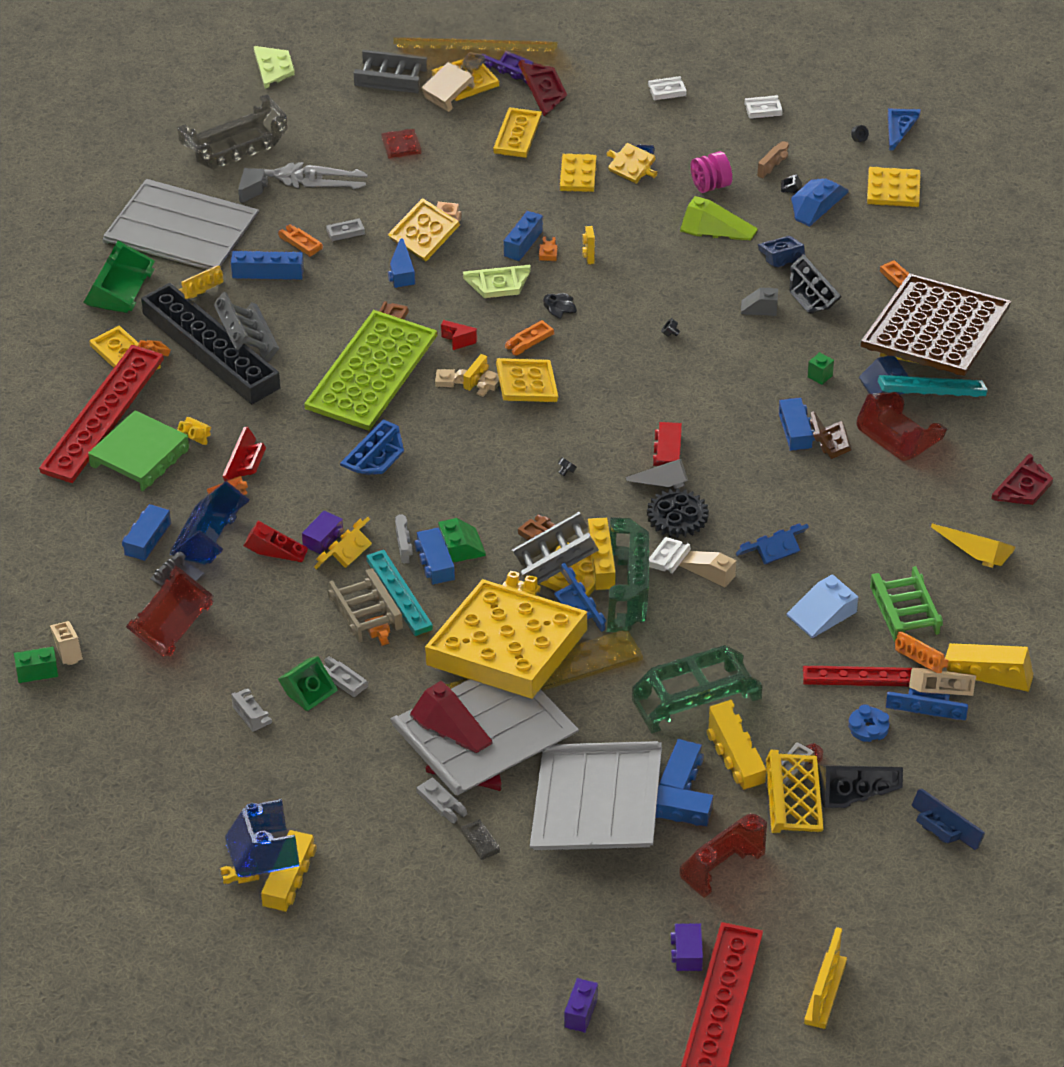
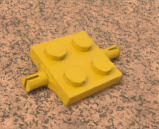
M629 143L619 153L612 150L607 152V156L614 159L608 166L609 171L627 180L638 183L645 175L653 178L657 176V171L650 169L656 160L655 155Z

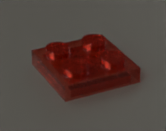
M415 129L381 133L388 159L421 154V147Z

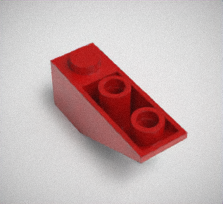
M259 520L250 531L244 543V547L259 555L303 562L308 550L306 546Z

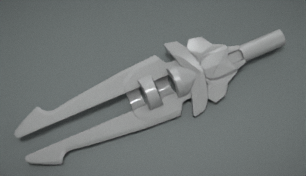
M303 162L296 165L288 163L285 167L275 170L265 169V176L277 178L283 181L286 186L293 185L296 188H299L298 183H302L304 187L350 186L352 189L366 186L365 182L322 179V175L367 178L366 173L357 169L350 172L312 165L302 168Z

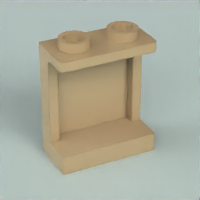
M448 62L422 87V91L426 99L449 112L453 109L451 101L467 86L475 87L474 78L469 72H464L459 66Z

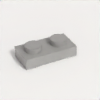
M360 218L326 226L331 242L365 234Z

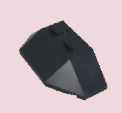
M802 255L791 265L789 292L809 314L827 310L842 298L805 255Z

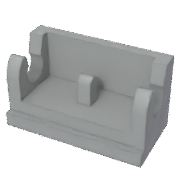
M249 689L232 693L233 708L252 732L272 723V719L268 717L269 713L262 710L252 695L243 698L251 693Z

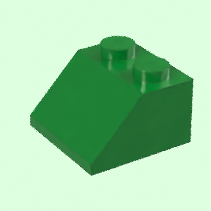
M458 518L438 522V527L453 563L486 556L475 527Z
M54 646L14 652L18 683L58 677Z
M318 656L308 658L278 678L286 694L306 711H309L338 691Z

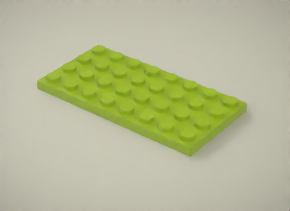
M373 310L304 403L305 409L370 431L438 336L437 330Z

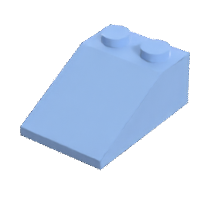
M832 574L818 582L787 613V617L811 638H814L857 612L858 596Z

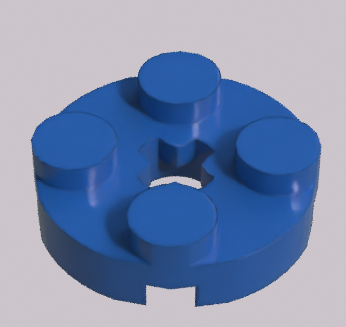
M861 705L849 717L848 725L851 734L864 742H871L875 739L881 740L889 731V715L869 705ZM870 722L873 725L866 726V723Z

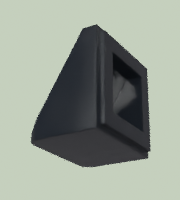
M797 174L781 181V192L797 193L802 188V182Z

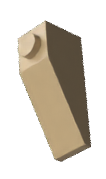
M689 551L679 564V566L723 587H726L736 575V560L718 552Z
M67 621L50 625L62 663L73 665L78 663L79 660H83L78 636L71 623Z
M912 668L909 688L924 693L973 696L976 676L947 671L936 673L930 669Z

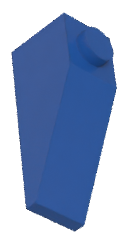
M403 238L398 242L390 263V271H388L389 282H393L394 288L415 284V271Z

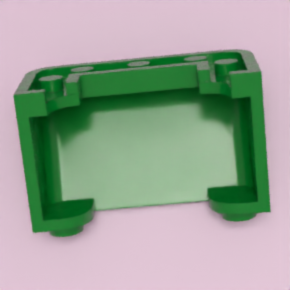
M118 240L83 303L95 308L127 313L128 310L132 312L137 303L134 299L146 277L150 278L155 270L152 268L155 260Z

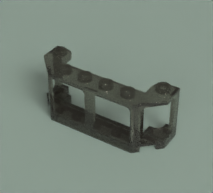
M266 94L260 97L262 101L261 106H253L254 113L198 134L194 129H190L191 132H189L188 127L182 125L178 127V137L181 144L195 151L198 163L214 170L275 147L288 129L287 115ZM272 107L279 116L272 120L270 132L263 125V122L272 111ZM255 130L262 135L239 145L233 140V138ZM222 142H226L231 147L215 154L212 153L211 148Z

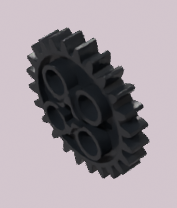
M679 488L676 489V492H673L671 489H669V493L662 491V496L656 494L655 499L651 498V503H648L647 509L650 526L655 527L656 532L661 530V535L669 533V537L675 534L676 538H679L680 534L686 538L687 533L693 536L694 531L700 532V528H705V523L708 522L709 516L708 504H705L704 499L700 500V495L694 496L693 491L688 494L687 489L680 492Z

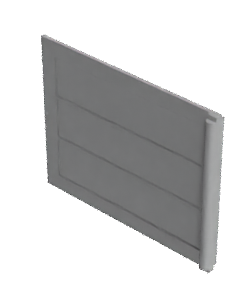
M146 179L104 234L102 240L103 243L116 244L119 240L135 250L208 270L218 265L221 267L259 213V210Z
M471 679L451 690L493 741V744L478 753H474L456 744V741L451 738L439 736V733L432 729L426 730L410 717L412 709L391 718V723L457 796L579 732V729L541 689L533 699Z
M650 741L554 744L543 750L530 848H533V850L638 848L653 845L662 743Z

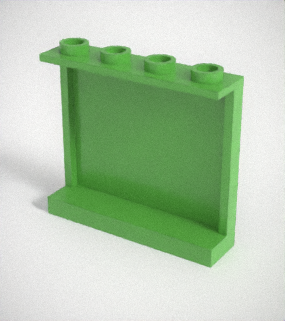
M135 410L88 453L90 466L97 468L100 464L105 465L140 482V489L144 491L160 475H163L168 467L175 464L182 454L188 451V435Z

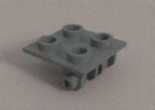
M180 552L175 553L172 560L168 559L167 562L163 563L162 567L156 569L155 574L150 580L169 590L182 577H185L194 584L205 573L185 562V555Z

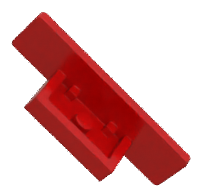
M248 426L243 428L223 473L225 482L240 476L256 473L263 458L266 446L263 443L255 444L256 438Z

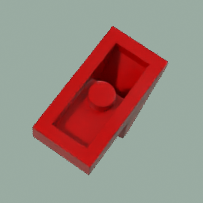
M443 320L441 323V337L452 340V350H456L477 343V328Z

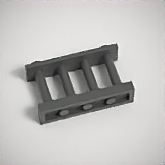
M371 50L362 51L363 64L365 65L363 70L355 69L354 86L419 93L420 77H418L419 71L427 72V57ZM371 66L381 67L379 72L370 71ZM387 67L397 68L395 74L386 73ZM403 69L413 70L411 76L402 75Z
M223 292L216 300L214 306L235 349L239 350L243 343L258 348L263 359L270 361L279 350V347L258 305L251 302L248 308L244 309L232 304L227 292Z
M580 512L512 549L521 565L526 563L527 568L521 570L524 578L535 576L537 577V584H540L561 572V564L565 563L567 567H570L599 550L589 533L584 535L583 530L588 528V525ZM576 534L578 539L567 544L566 539ZM557 544L560 545L561 548L559 550L550 553V548L556 546ZM542 553L544 558L534 563L532 559Z

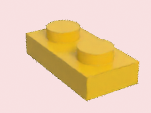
M585 226V234H582L585 247H582L583 258L587 259V264H594L595 236L593 227Z
M480 354L463 375L464 389L470 391L474 385L478 384L479 378L489 369L487 356Z

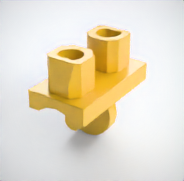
M186 417L185 421L179 422L178 431L187 434L188 438L202 445H207V437L211 435V427L191 417Z
M514 571L509 572L506 581L503 583V586L532 595H537L541 590V586L537 584V577L527 576L525 582L519 581L520 574Z

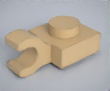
M437 369L436 387H454V383L463 384V375L467 370L462 369L455 373V370Z
M487 370L479 378L477 388H480V390L477 392V395L484 397L489 390L495 391L500 385L497 373Z

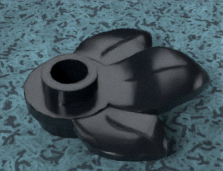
M547 294L543 298L544 307L559 319L562 318L563 313L577 312L576 306L572 302L574 298L568 294Z

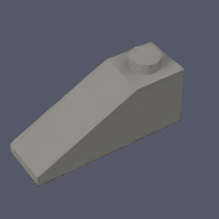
M679 459L628 476L626 480L666 487L673 486L676 489L685 486L684 482L688 481L682 460Z

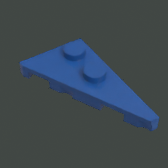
M888 109L889 150L896 148L920 117L919 109Z

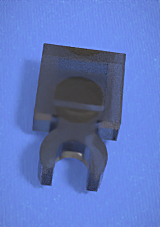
M469 52L464 58L460 69L468 71L472 75L473 69L478 70L484 63L485 56Z

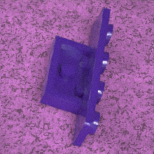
M505 51L500 61L484 54L480 56L486 67L496 68L498 72L502 74L508 73L512 78L516 80L522 79L527 84L518 62L525 60V63L533 65L532 61Z

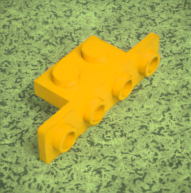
M220 265L182 281L183 288L179 290L184 294L185 299L197 297L198 294H203L206 290L223 283V272Z
M367 517L363 521L360 518L352 526L354 528L352 531L348 529L340 537L342 539L340 542L336 540L329 546L328 549L330 551L327 554L323 552L316 558L318 563L314 568H319L332 555L345 568L348 567L372 544L360 531L370 518Z

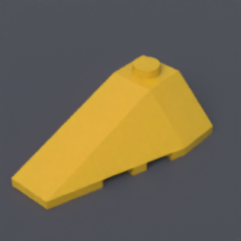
M936 524L931 525V528L973 558L983 561L982 565L993 568L994 565L1002 566L1015 550V546Z

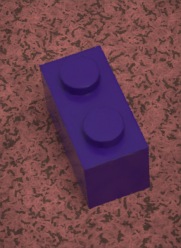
M323 511L302 532V544L318 554L325 552L337 538L343 535V519Z
M675 924V932H671V946H675V950H671V961L676 963V971H702L701 924Z
M579 978L576 979L564 1012L565 1028L586 1032L598 1000V983Z

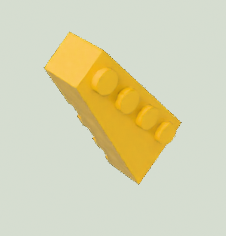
M949 644L945 657L948 659L947 672L975 675L978 681L1029 692L1033 679V670L1028 647Z
M731 699L709 707L707 736L710 741L715 743L718 755L723 756L726 768L731 769L734 781L737 784L739 783L742 789L745 790L766 783V768L756 748H752L751 737L748 731L743 732L742 719L739 714H734L733 708L735 705Z

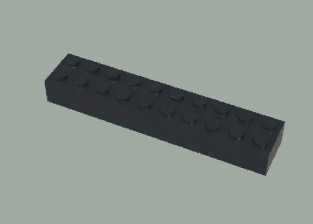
M171 283L141 298L143 315L251 405L281 389L280 375L274 367L244 343L239 350H236L225 327L191 299H185L184 294Z

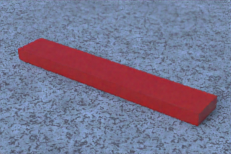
M803 665V684L909 687L912 668Z

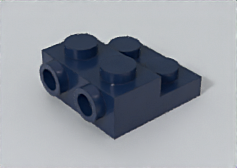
M791 236L758 244L759 251L766 255V261L773 267H782L789 262L795 263L802 255H805L804 245Z

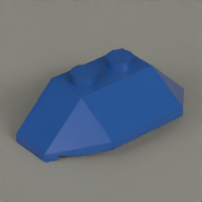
M828 179L809 181L791 198L795 220L810 227L843 198L849 190Z
M383 419L340 463V466L365 475L383 474L404 452L399 426Z

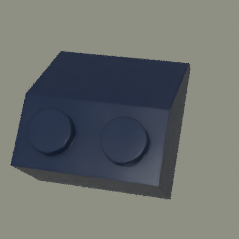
M895 356L877 358L859 376L860 381L873 401L905 394L902 392L887 393L882 391L878 383L879 375L909 377Z

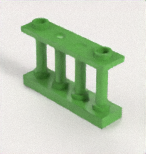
M916 566L912 567L911 577L885 582V580L881 579L879 573L871 574L870 588L894 642L899 631L905 633L907 630L932 626L935 634H940V627L943 626L942 616L938 615L924 585L922 573L919 574ZM914 585L916 590L891 595L887 592V589ZM918 598L922 605L901 609L894 608L893 603ZM926 612L928 619L906 623L899 619L901 616Z

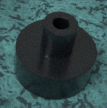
M864 125L853 127L851 131L852 139L855 142L866 141L869 136L867 127Z
M670 318L663 326L661 332L667 337L671 334L678 336L680 330L676 328L678 322Z
M563 457L558 462L562 466L558 473L564 477L568 471L574 473L577 466Z

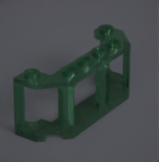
M611 517L609 533L612 553L618 557V565H627V585H614L609 590L607 632L627 633L632 630V625L638 621L640 623L644 622L647 616L649 532L630 518ZM617 533L630 534L629 547L616 545ZM618 601H627V613H617L615 618L616 603Z
M723 645L652 667L632 687V701L651 734L661 731L659 723L664 719L666 722H670L671 714L741 693L743 698H746L749 693L752 701L762 699L763 686L758 679L751 677L743 663L744 655L737 650ZM724 662V668L727 672H739L735 675L709 682L700 669ZM692 672L699 683V686L669 694L661 681ZM653 687L661 702L648 717L639 701L647 699L651 695Z

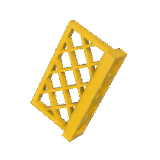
M770 750L766 758L771 832L780 833L781 830L822 832L823 818L817 756L779 754V750ZM781 761H789L793 767L788 771L782 766ZM802 762H812V769L808 772L800 764ZM796 768L805 775L800 780L791 774ZM786 777L795 783L791 789L783 784V780ZM806 778L814 784L811 790L802 784ZM797 787L806 793L801 799L792 792ZM788 795L797 802L793 807H790L785 802V798ZM808 796L815 801V806L812 809L804 802ZM799 805L808 812L803 817L794 810ZM791 814L798 822L796 824H787L786 817ZM811 815L817 820V825H810L805 819Z
M836 927L828 953L826 952L804 1019V1024L826 1029L847 963V957L840 956L842 928Z

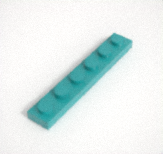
M879 375L878 378L882 391L887 393L902 392L905 394L920 393L923 395L928 393L978 397L986 396L988 391L982 380Z
M385 550L366 555L368 564L374 569L414 636L433 630V624Z

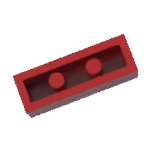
M659 422V429H655V440L658 442H654V453H657V455H653V466L658 467L680 459L682 423Z

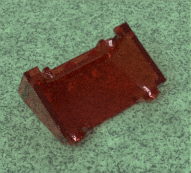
M896 392L867 394L857 417V427L861 432L900 460H912L944 438L947 428L942 424L932 423L928 429H924L902 414L905 406L904 399Z
M178 566L171 570V576L169 577L171 580L166 579L164 581L165 584L144 610L137 614L139 619L136 618L134 621L131 619L126 626L127 629L162 657L166 655L170 657L177 648L175 647L176 643L203 610H208L214 603L212 600L214 596Z
M757 814L745 815L697 849L680 866L679 875L681 879L705 898L712 893V887L709 884L712 881V875L708 873L735 853L742 859L746 855H753L758 860L765 855L767 822Z

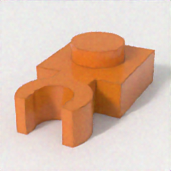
M543 237V244H540L539 260L557 261L555 237L552 238V241H547L546 237Z
M140 340L138 347L161 353L163 356H169L171 351L161 341Z

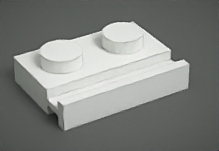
M681 76L648 81V87H650L654 100L686 96V88L683 81H681Z
M778 95L745 98L749 119L782 116V107L778 100Z
M665 537L647 560L648 567L662 571L669 570L673 574L691 550L690 544L687 543L685 545L681 541Z

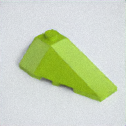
M694 196L687 207L680 231L701 237L702 235H712L713 238L726 236L730 239L751 241L758 228L716 203Z

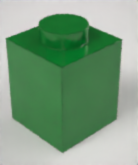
M819 352L808 362L807 377L823 385L833 376L834 360Z

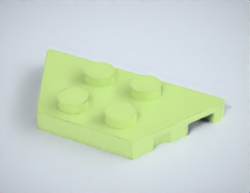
M254 46V53L264 88L270 87L269 84L274 81L278 83L294 75L289 51Z
M530 265L465 271L463 272V279L484 298L519 295L531 270Z

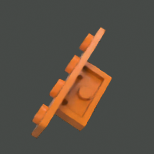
M902 631L898 632L895 641L896 651L936 673H942V668L948 666V659L944 658L943 653Z

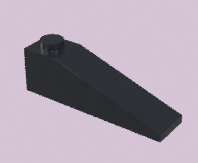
M818 765L820 796L824 808H846L851 806V803L866 801L868 797L877 794L883 795L903 788V767Z

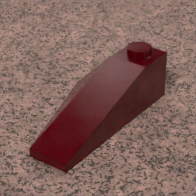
M442 681L426 689L410 712V717L426 730L432 729L443 738H451L456 741V744L474 753H478L493 744L491 738L457 695Z

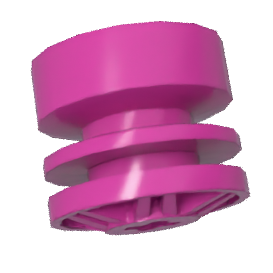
M722 151L709 154L708 157L702 156L692 159L691 175L700 193L715 190V187L720 189L731 185L732 169L727 156Z

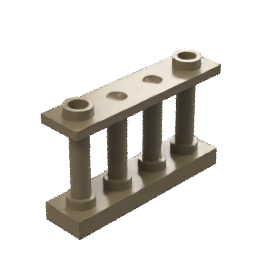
M373 568L365 570L366 579L360 583L338 589L333 581L329 582V599L331 602L334 601L349 625L351 635L355 636L359 643L363 642L362 631L386 623L392 624L395 631L403 629L402 614ZM363 589L371 591V593L346 601L343 598L344 595ZM374 600L378 602L376 605L352 612L350 607ZM380 611L385 613V616L359 624L357 621L358 618Z

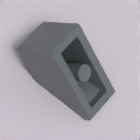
M244 168L238 189L240 203L263 193L264 187L268 185L265 169Z
M759 288L744 298L741 302V314L777 316L778 288Z

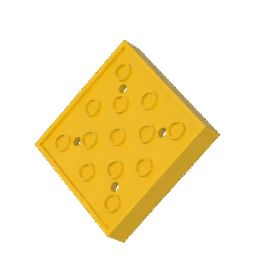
M482 579L425 646L426 665L533 699L587 631V611Z

